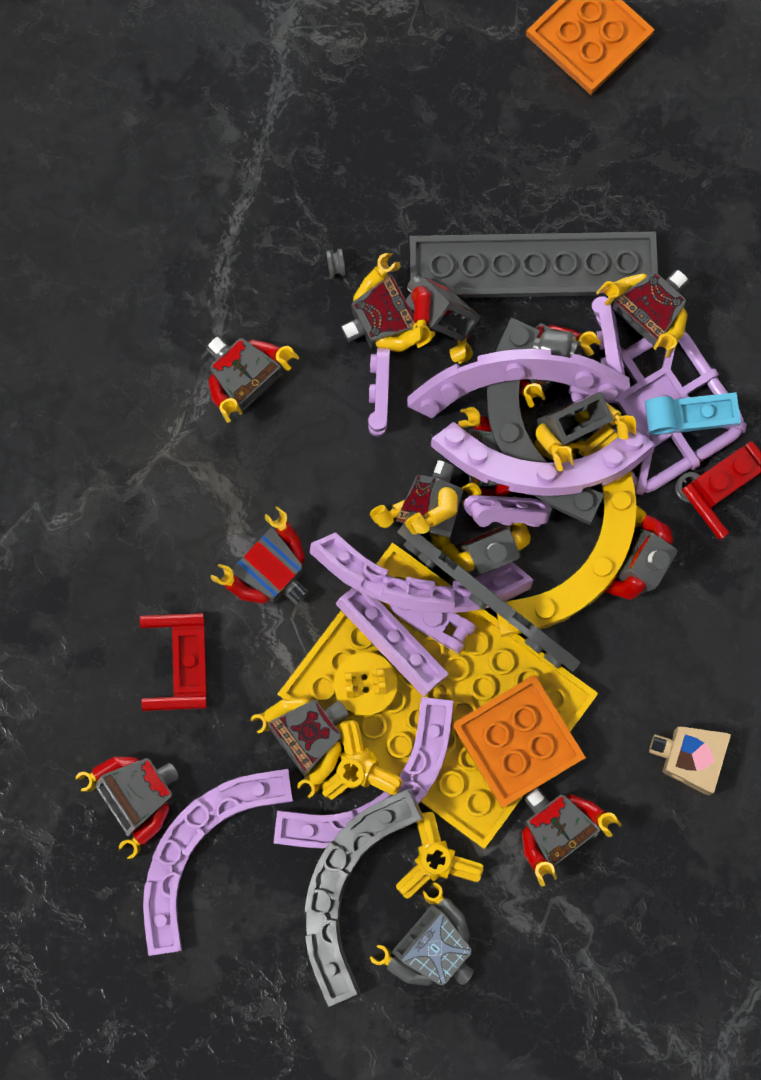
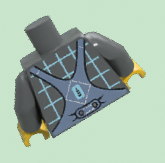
M432 883L434 888L439 891V895L435 898H430L423 891L424 899L432 905L393 949L392 953L395 957H391V952L387 947L377 945L378 948L385 952V958L380 962L373 956H370V959L376 965H386L389 972L407 984L429 986L436 982L443 986L452 977L460 985H463L470 980L474 972L465 963V960L472 952V949L467 944L470 934L466 918L449 898L443 897L441 886L438 883Z

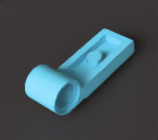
M736 392L673 399L672 397L665 396L645 401L649 434L652 435L732 427L741 424Z

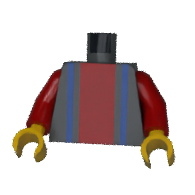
M275 507L280 513L276 521H272L270 516L265 515V520L272 527L232 569L218 564L224 570V576L222 579L211 575V580L225 585L226 589L243 601L259 604L270 601L275 604L284 594L295 605H298L309 593L297 581L304 573L302 565L305 561V556L299 536L290 523L287 522L286 513L281 508Z

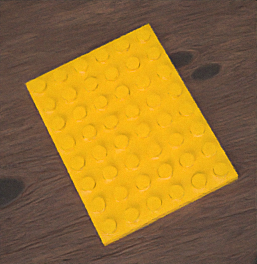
M393 542L376 563V565L389 570L388 575L396 579L406 581L407 577L434 581L435 586H451ZM380 601L448 672L446 678L424 697L454 701L451 724L534 674L570 732L598 695L596 691L562 666L559 669L544 658L545 654L543 652L538 654L524 643L525 639L518 634L501 637L498 619L485 610L455 612V614L467 619L476 626L473 634L467 635L462 643L464 648L460 654H457L397 617L392 612L389 603ZM340 611L279 691L278 696L282 699L305 698L309 702L316 700L321 708L326 710L338 701L333 686L334 675L340 663L350 655L359 652H371L384 657L394 668L397 677V693L391 705L381 713L371 716H360L348 712L350 716L342 722L348 720L357 721L363 748H369L376 756L380 768L399 777L411 756L415 744L420 703L423 696L359 628ZM449 623L444 633L452 637L457 628ZM363 675L362 680H367V675ZM364 688L363 692L368 693L369 688ZM339 723V724L336 726V728H337L338 731L341 733V731H340V724H341V723ZM451 726L448 748L442 767L435 782L420 802L482 849H485L522 797L501 809Z

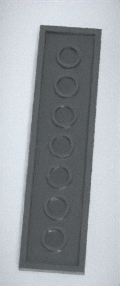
M656 232L410 236V280L416 276L426 277L446 286L459 298L600 296L606 294L599 293L597 295L596 292L607 281L615 282L641 273L650 275L656 272L658 274Z

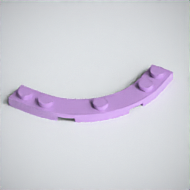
M547 349L507 350L477 356V362L462 367L455 364L443 370L408 396V407L433 418L452 402L473 390L494 383L523 379L560 382L577 387L591 395L601 391L605 402L610 403L630 388L629 377L616 370L577 354H572L568 358L551 355V350Z
M454 422L432 438L431 447L458 468L485 483L491 480L509 486V491L554 496L581 493L583 488L600 483L604 486L621 478L654 452L655 443L638 431L636 435L628 432V439L625 440L617 437L603 449L586 457L575 459L574 466L569 462L562 463L563 471H558L555 463L531 462L499 453L475 439Z
M336 532L311 543L310 554L345 584L382 602L408 608L415 612L455 613L481 609L469 599L472 593L458 581H453L452 586H435L434 581L407 577L406 581L389 576V570L363 557ZM513 562L481 576L474 577L504 602L530 590L533 579Z
M421 697L416 740L411 756L399 776L403 783L398 792L400 793L411 788L418 804L435 782L447 752L454 705L452 700ZM383 792L376 799L359 808L338 814L318 815L278 810L273 843L309 848H326L351 819L365 809L393 795Z
M288 769L252 774L225 782L194 800L169 826L153 854L144 888L143 911L148 956L182 951L177 911L178 890L185 865L196 846L215 826L237 813L262 806L293 802Z

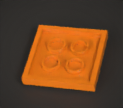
M558 0L526 30V36L592 95L653 36L655 29L623 0Z
M535 674L451 724L501 809L586 758Z

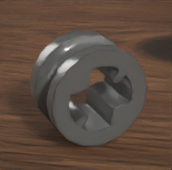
M337 249L336 253H331L330 250L326 251L330 278H334L336 274H340L342 277L346 276L342 249Z
M688 472L679 478L675 485V492L680 500L691 503L681 491L683 489L682 485L685 486L686 480H691L692 483L700 476L699 474Z

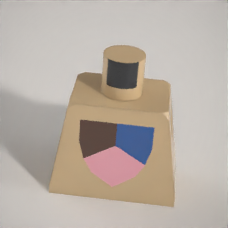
M677 727L674 730L672 740L654 734L649 753L666 758L663 773L703 794L711 795L716 788L731 734Z

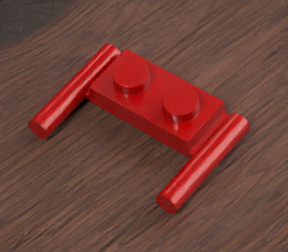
M751 441L681 490L719 540H722L730 533L711 508L761 474V451Z
M204 613L140 616V628L172 627L174 697L142 698V711L207 708Z

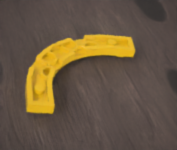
M631 471L607 485L602 486L601 484L602 493L604 494L603 526L596 546L583 566L564 583L547 592L505 602L538 629L548 628L564 622L587 605L590 606L606 591L622 568L630 550L636 521V496ZM497 613L501 637L522 633Z

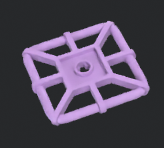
M684 332L679 344L701 376L684 387L681 386L671 371L675 349L669 358L664 356L663 365L660 370L644 378L632 359L652 348L653 345L643 338L626 349L621 348L624 368L635 385L610 403L617 404L624 416H633L636 420V430L655 443V447L671 437L684 457L647 480L652 454L644 459L641 463L638 478L631 470L635 494L643 496L644 493L660 488L687 470H695L700 467V462L734 442L741 433L746 431L747 424L744 422L740 412L741 424L739 426L723 427L728 431L694 452L681 432L659 435L649 434L645 409L646 400L665 396L672 397L673 399L690 398L688 396L690 393L706 384L714 395L728 393L717 378L719 373L715 368L711 369L686 332ZM570 385L568 393L571 395L573 402L591 395ZM603 426L593 430L592 433L595 434Z

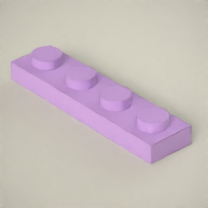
M351 588L338 599L336 605L423 697L446 678L448 672L379 600L354 588Z

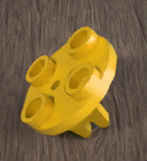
M359 652L350 655L340 663L334 675L333 688L337 700L343 704L348 712L360 716H371L381 713L391 705L397 693V677L394 668L384 657L376 653ZM367 675V680H362V676ZM369 688V692L364 693L363 689Z

